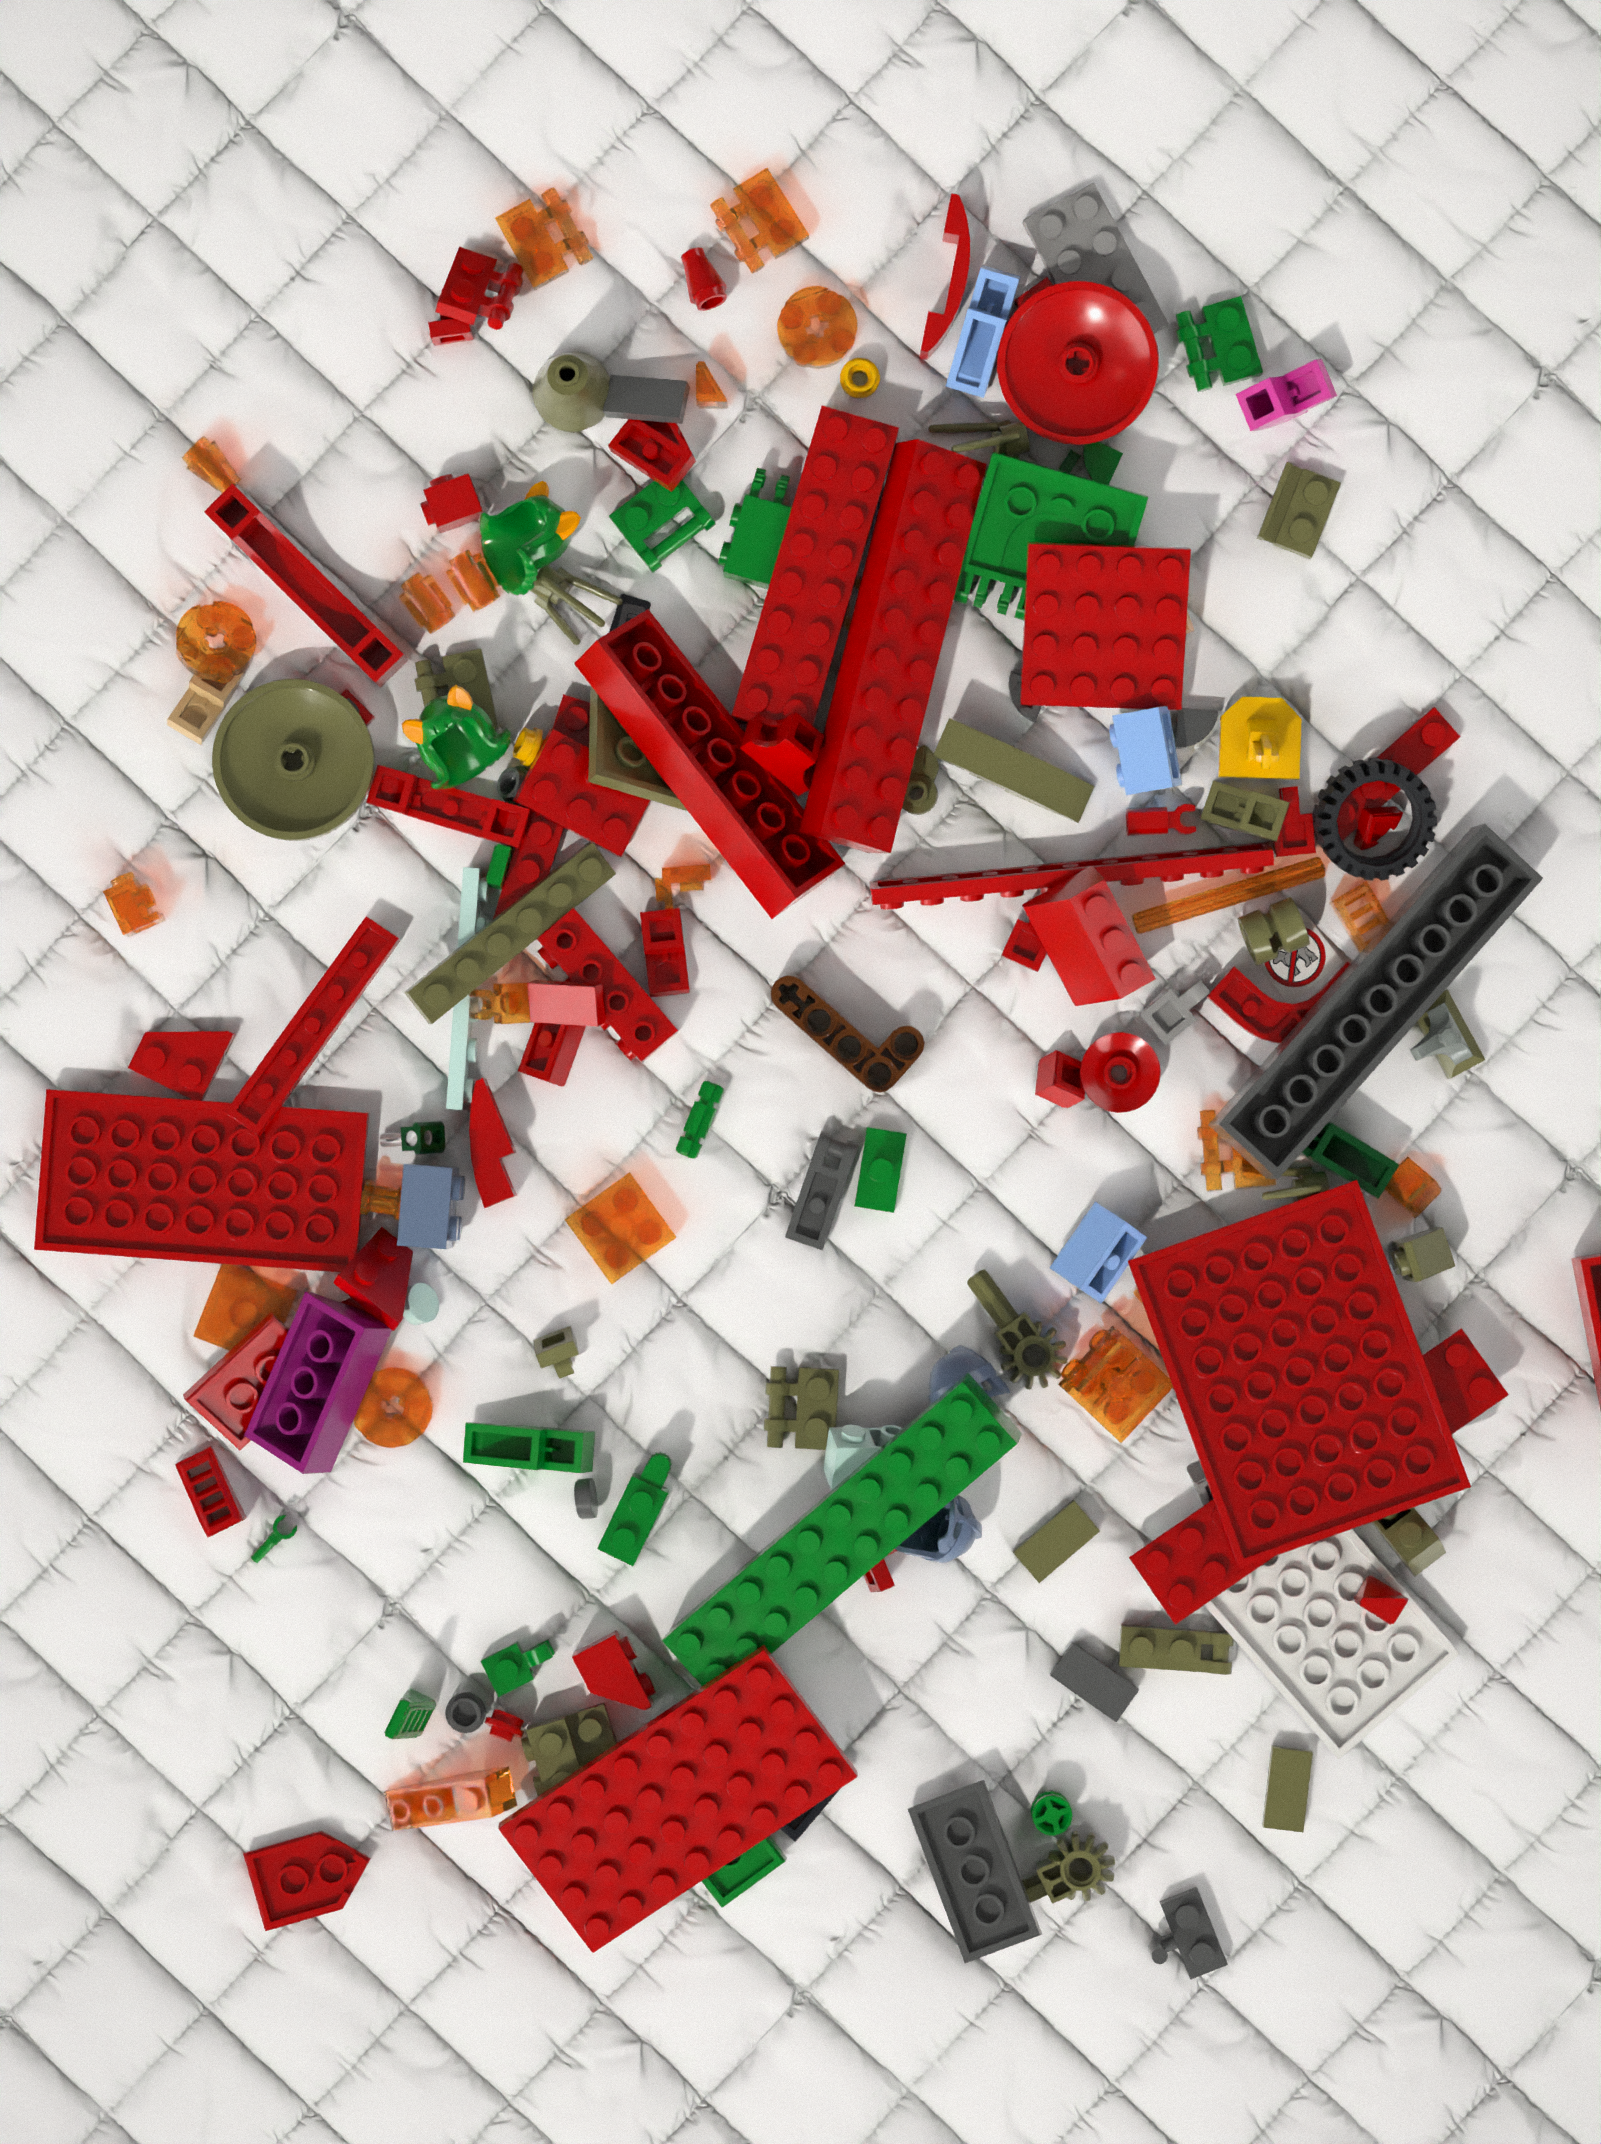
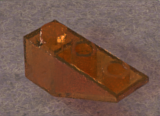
M509 1766L473 1771L384 1791L392 1831L492 1818L517 1806Z

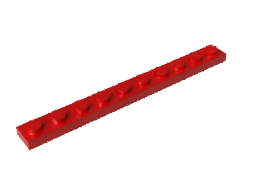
M1268 842L877 880L869 881L872 905H880L881 909L892 910L904 907V902L920 901L921 905L932 906L944 903V898L960 897L961 901L972 902L984 899V894L1000 893V896L1004 898L1019 897L1024 895V890L1040 889V893H1044L1091 865L1101 874L1106 882L1120 881V885L1123 886L1140 885L1144 883V878L1160 877V881L1163 882L1180 881L1184 879V874L1200 873V877L1214 878L1223 876L1224 870L1240 869V873L1255 874L1263 872L1264 866L1274 865V853Z

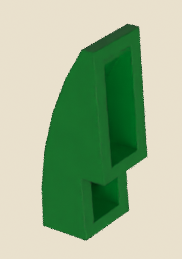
M466 1422L463 1463L529 1470H553L572 1473L592 1472L595 1431Z

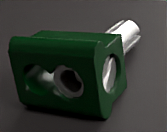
M442 1121L414 1122L411 1127H401L400 1133H385L380 1136V1139L400 1138V1141L380 1142L382 1147L402 1146V1151H414L415 1154L444 1153L446 1149L445 1126Z

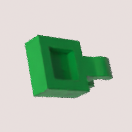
M549 1639L524 1652L517 1641L483 1658L480 1662L497 1696L500 1697L534 1680L536 1676L531 1667L549 1660L556 1653Z

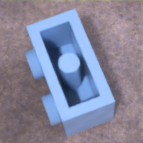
M1167 706L1113 715L1114 724H1111L1109 728L1110 739L1113 747L1118 748L1120 764H1117L1116 767L1117 779L1120 787H1125L1126 795L1182 785L1170 711Z
M1095 1202L1083 1217L1066 1245L1061 1249L1050 1269L1102 1304L1129 1265L1128 1261L1134 1258L1147 1237L1129 1223Z

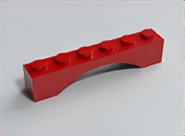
M233 483L204 511L380 688L408 661V658Z

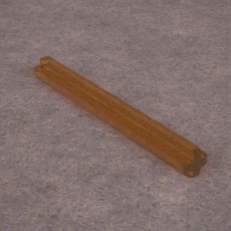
M1314 857L1136 912L1132 915V923L1137 934H1142L1323 878L1326 875L1325 867L1320 857Z

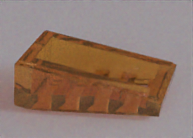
M1367 880L1329 902L1359 954L1373 939L1371 938L1365 942L1361 935L1377 925L1383 928L1389 921ZM1363 897L1367 904L1349 914L1346 907ZM1371 911L1375 918L1357 928L1354 921Z

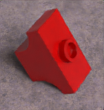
M795 711L780 720L768 719L758 714L748 722L740 749L796 795L800 796L810 789L824 735Z

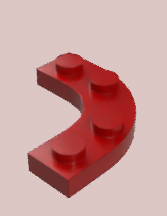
M1345 962L1321 990L1307 1001L1295 1004L1278 1002L1264 994L1235 966L1227 972L1206 997L1247 1033L1261 1040L1280 1044L1351 963Z

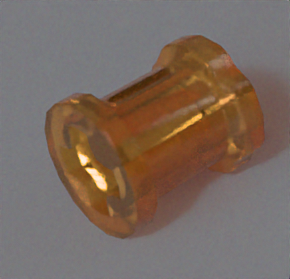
M366 1179L361 1200V1214L368 1215L369 1212L392 1215L394 1220L399 1221L402 1185L394 1188L376 1185L373 1180Z

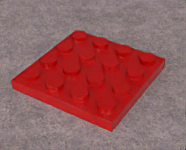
M1028 542L1020 704L1151 709L1167 706L1168 710H1181L1191 549L1189 547Z

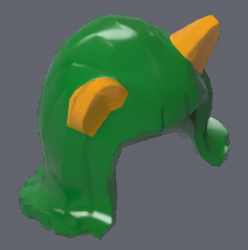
M544 481L532 486L526 494L525 500L505 508L498 515L490 516L485 512L480 514L481 549L486 560V566L490 570V575L494 578L495 582L502 586V589L508 594L525 595L534 588L533 582L537 580V570L551 564L562 556L571 542V535L581 519L577 512L565 511L564 508L548 498L549 487Z
M458 685L453 686L448 695L436 697L428 702L423 708L419 719H408L402 723L403 733L408 739L417 744L424 763L436 774V780L430 783L431 787L437 790L452 788L475 778L484 772L487 767H491L495 761L504 756L511 742V732L506 728L501 734H497L488 714L474 704L470 694Z

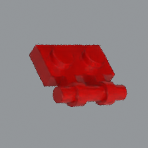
M459 246L435 312L474 325L477 315L488 318L487 324L490 328L495 330L501 329L504 322L510 319L514 309L512 300L520 293L522 288V266L518 263H511L506 271L499 273L495 271L497 259ZM487 290L498 293L493 298L485 296Z

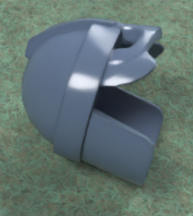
M959 1345L934 1364L930 1373L929 1388L931 1394L928 1395V1398L932 1404L967 1373L981 1387L985 1381L992 1386L991 1390H984L990 1398L1005 1393L1009 1394L1010 1390L1006 1383L999 1376H996L997 1373L990 1362L988 1363L987 1360L972 1349Z
M957 1495L895 1549L932 1562L946 1563L965 1554L971 1548L975 1539L982 1538V1524L976 1520L968 1501L962 1496Z

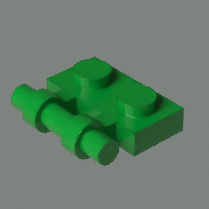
M1241 296L1203 306L1201 311L1205 323L1194 324L1191 310L1175 315L1179 326L1176 334L1179 343L1184 344L1189 364L1186 366L1189 378H1194L1197 392L1213 388L1209 374L1219 371L1223 386L1263 374ZM1209 337L1214 358H1204L1199 339Z

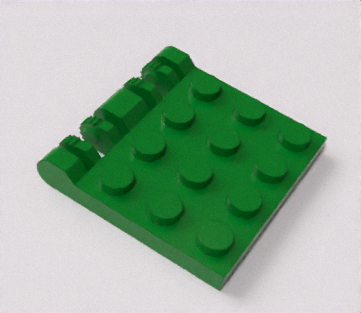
M993 451L971 526L953 600L967 603L976 574L981 576L973 606L982 608L983 604H985L989 592L990 579L1005 583L1003 593L998 600L997 613L1006 615L1014 586L1023 589L1014 618L1024 621L1028 542L1134 546L1149 496Z

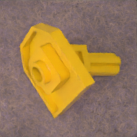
M1242 696L1220 717L1218 777L1299 780L1301 717L1283 698Z

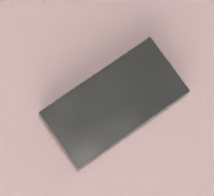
M610 375L608 395L604 403L603 413L608 418L683 424L690 386L687 381Z
M1074 1642L1070 1644L1050 1673L1051 1677L1115 1722L1119 1720L1139 1691L1137 1686Z

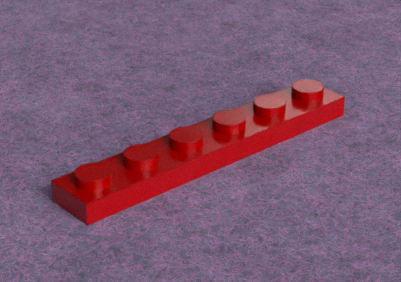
M563 694L552 729L589 748L590 702ZM531 810L520 848L514 849L493 919L551 873L565 829L564 827Z
M366 916L227 1108L225 1113L257 1136L260 1137L397 947L400 942L398 937Z

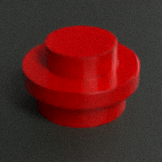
M494 1709L491 1718L486 1717L484 1722L491 1727L490 1735L507 1742H512L514 1736L522 1738L524 1731L521 1730L524 1720L501 1710Z

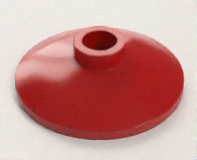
M1117 1032L1100 1037L1086 1050L1080 1065V1080L1086 1095L1094 1104L1110 1112L1125 1113L1142 1107L1153 1097L1160 1082V1063L1155 1051L1145 1040L1130 1033ZM1116 1065H1121L1126 1070V1076L1121 1081L1115 1080L1111 1074L1113 1067Z

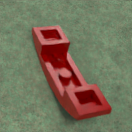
M951 193L942 242L958 245L945 312L940 314L928 311L919 358L928 360L952 328L963 301L970 264L968 220L960 196Z
M377 765L366 801L367 804L464 834L520 848L531 812L530 809L453 787L439 790L433 789L430 783L432 781Z

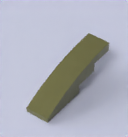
M949 718L933 754V757L1005 789L1007 793L1076 823H1079L1095 787L1041 759Z

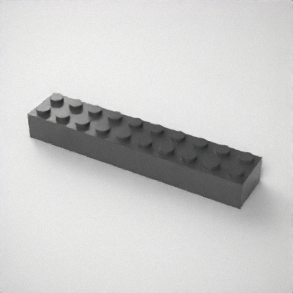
M1485 823L1471 827L1208 1125L1266 1179H1279L1542 881L1543 877Z

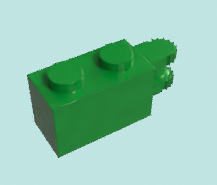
M757 468L749 495L745 494L743 504L735 503L729 526L735 527V532L731 543L724 541L718 565L724 566V577L768 590L792 507L783 505L790 477L781 474L776 484L774 500L771 502L759 498L767 476L765 469Z
M660 1451V1453L652 1454L642 1474L639 1475L635 1472L632 1474L597 1547L598 1550L634 1566L670 1490L663 1486L672 1465V1459L669 1458V1455H666V1452L662 1453Z

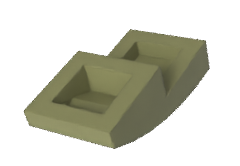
M1213 780L1201 820L1277 842L1290 802L1252 790L1251 792Z

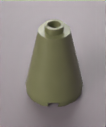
M580 352L558 354L544 363L535 377L533 384L535 406L544 421L557 430L575 433L588 429L601 422L605 417L603 407L608 395L610 376L598 360Z

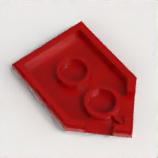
M322 1830L243 1853L265 1931L343 1909L371 1859Z

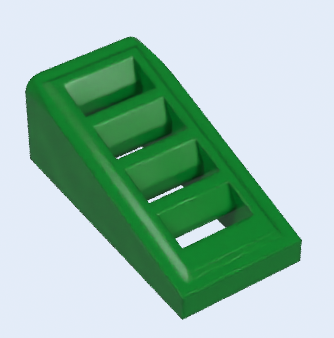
M411 1688L407 1690L391 1717L384 1732L385 1736L390 1739H409L421 1736L436 1707V1701Z

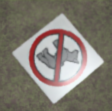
M1302 908L1298 910L1306 927L1310 945L1291 953H1287L1282 949L1279 951L1278 958L1258 965L1286 1003H1293L1343 963L1342 959Z

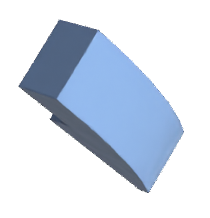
M982 265L945 387L982 398L985 397L997 359L1000 340L1008 323L1021 276Z

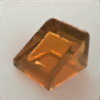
M698 361V364H696L697 406H699V409H727V399L704 361Z
M1409 1157L1398 1166L1384 1189L1413 1218H1417L1442 1191L1437 1181Z

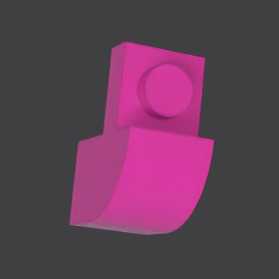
M1322 359L1313 360L1283 376L1269 377L1235 394L1250 431L1264 430L1307 413L1309 409L1337 396Z

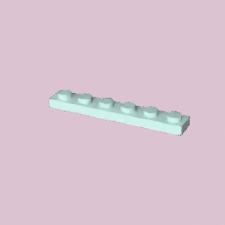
M463 867L458 948L486 926V918H480L481 902L488 901L489 886L486 878H482L483 871L480 868ZM474 990L453 1007L446 1109L466 1110V1102H472L475 1079L468 1078L469 1062H476L478 1039L471 1038L472 1022H479L481 1005L480 998H474Z

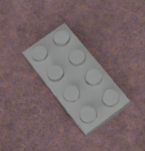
M1095 183L1023 220L1022 224L1054 284L1069 281H1087L1111 287L1128 297L1139 307L1149 321L1154 334L1168 327L1169 323Z

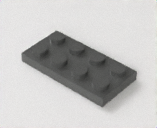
M985 1780L908 1808L964 1963L1042 1935Z

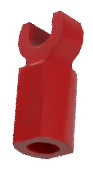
M1183 804L1174 811H1168L1167 807L1126 808L1127 836L1168 834V829H1174L1182 835L1195 833L1196 826L1186 827L1180 822L1181 814L1184 812H1194L1195 805Z

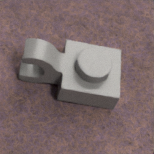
M1198 980L1180 997H1177L1172 989H1169L1139 1015L1164 1045H1167L1197 1020L1189 1010L1205 998L1210 991L1201 980Z

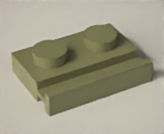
M1286 462L1256 539L1267 541L1274 546L1311 559L1341 482Z

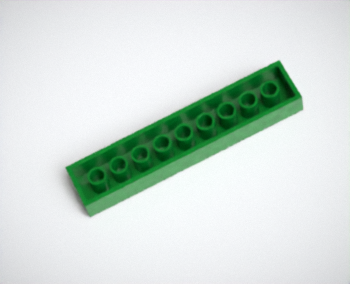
M967 1373L675 1624L663 1638L662 1642L701 1686L763 1645L772 1654L1015 1447L1022 1433L974 1378Z

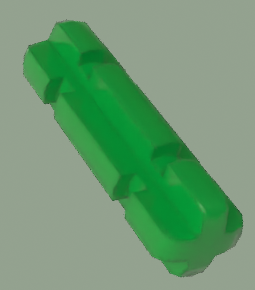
M710 1081L702 1083L698 1092L701 1098L699 1102H694L683 1131H686L685 1137L680 1136L676 1152L691 1159L698 1157L702 1148V1144H699L701 1138H706L717 1111L714 1105L715 1103L720 1104L724 1094L723 1087Z

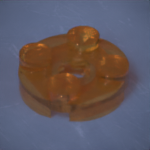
M810 286L792 294L781 310L777 322L778 339L786 355L793 359L798 366L814 369L831 367L842 361L853 349L857 334L855 311L851 303L844 296L828 290L826 287ZM815 317L818 318L820 323L827 322L829 328L824 330V336L816 338L815 334H808L806 331L811 326L810 319Z
M213 601V605H204L202 607L199 604L190 608L180 619L176 629V655L184 667L192 674L202 679L214 680L218 683H228L235 676L244 672L254 659L256 653V633L253 629V623L246 612L238 606L224 601ZM218 633L224 636L223 643L225 646L222 648L217 647L216 649L209 647V641L205 639L208 635L216 637Z
M388 1367L374 1371L354 1417L355 1427L367 1440L378 1446L396 1448L408 1445L426 1431L432 1420L434 1410L432 1396L422 1378L409 1369ZM392 1396H396L399 1398L398 1405L404 1407V1411L402 1414L396 1413L392 1419L386 1416V1410L382 1408V1402L390 1401Z

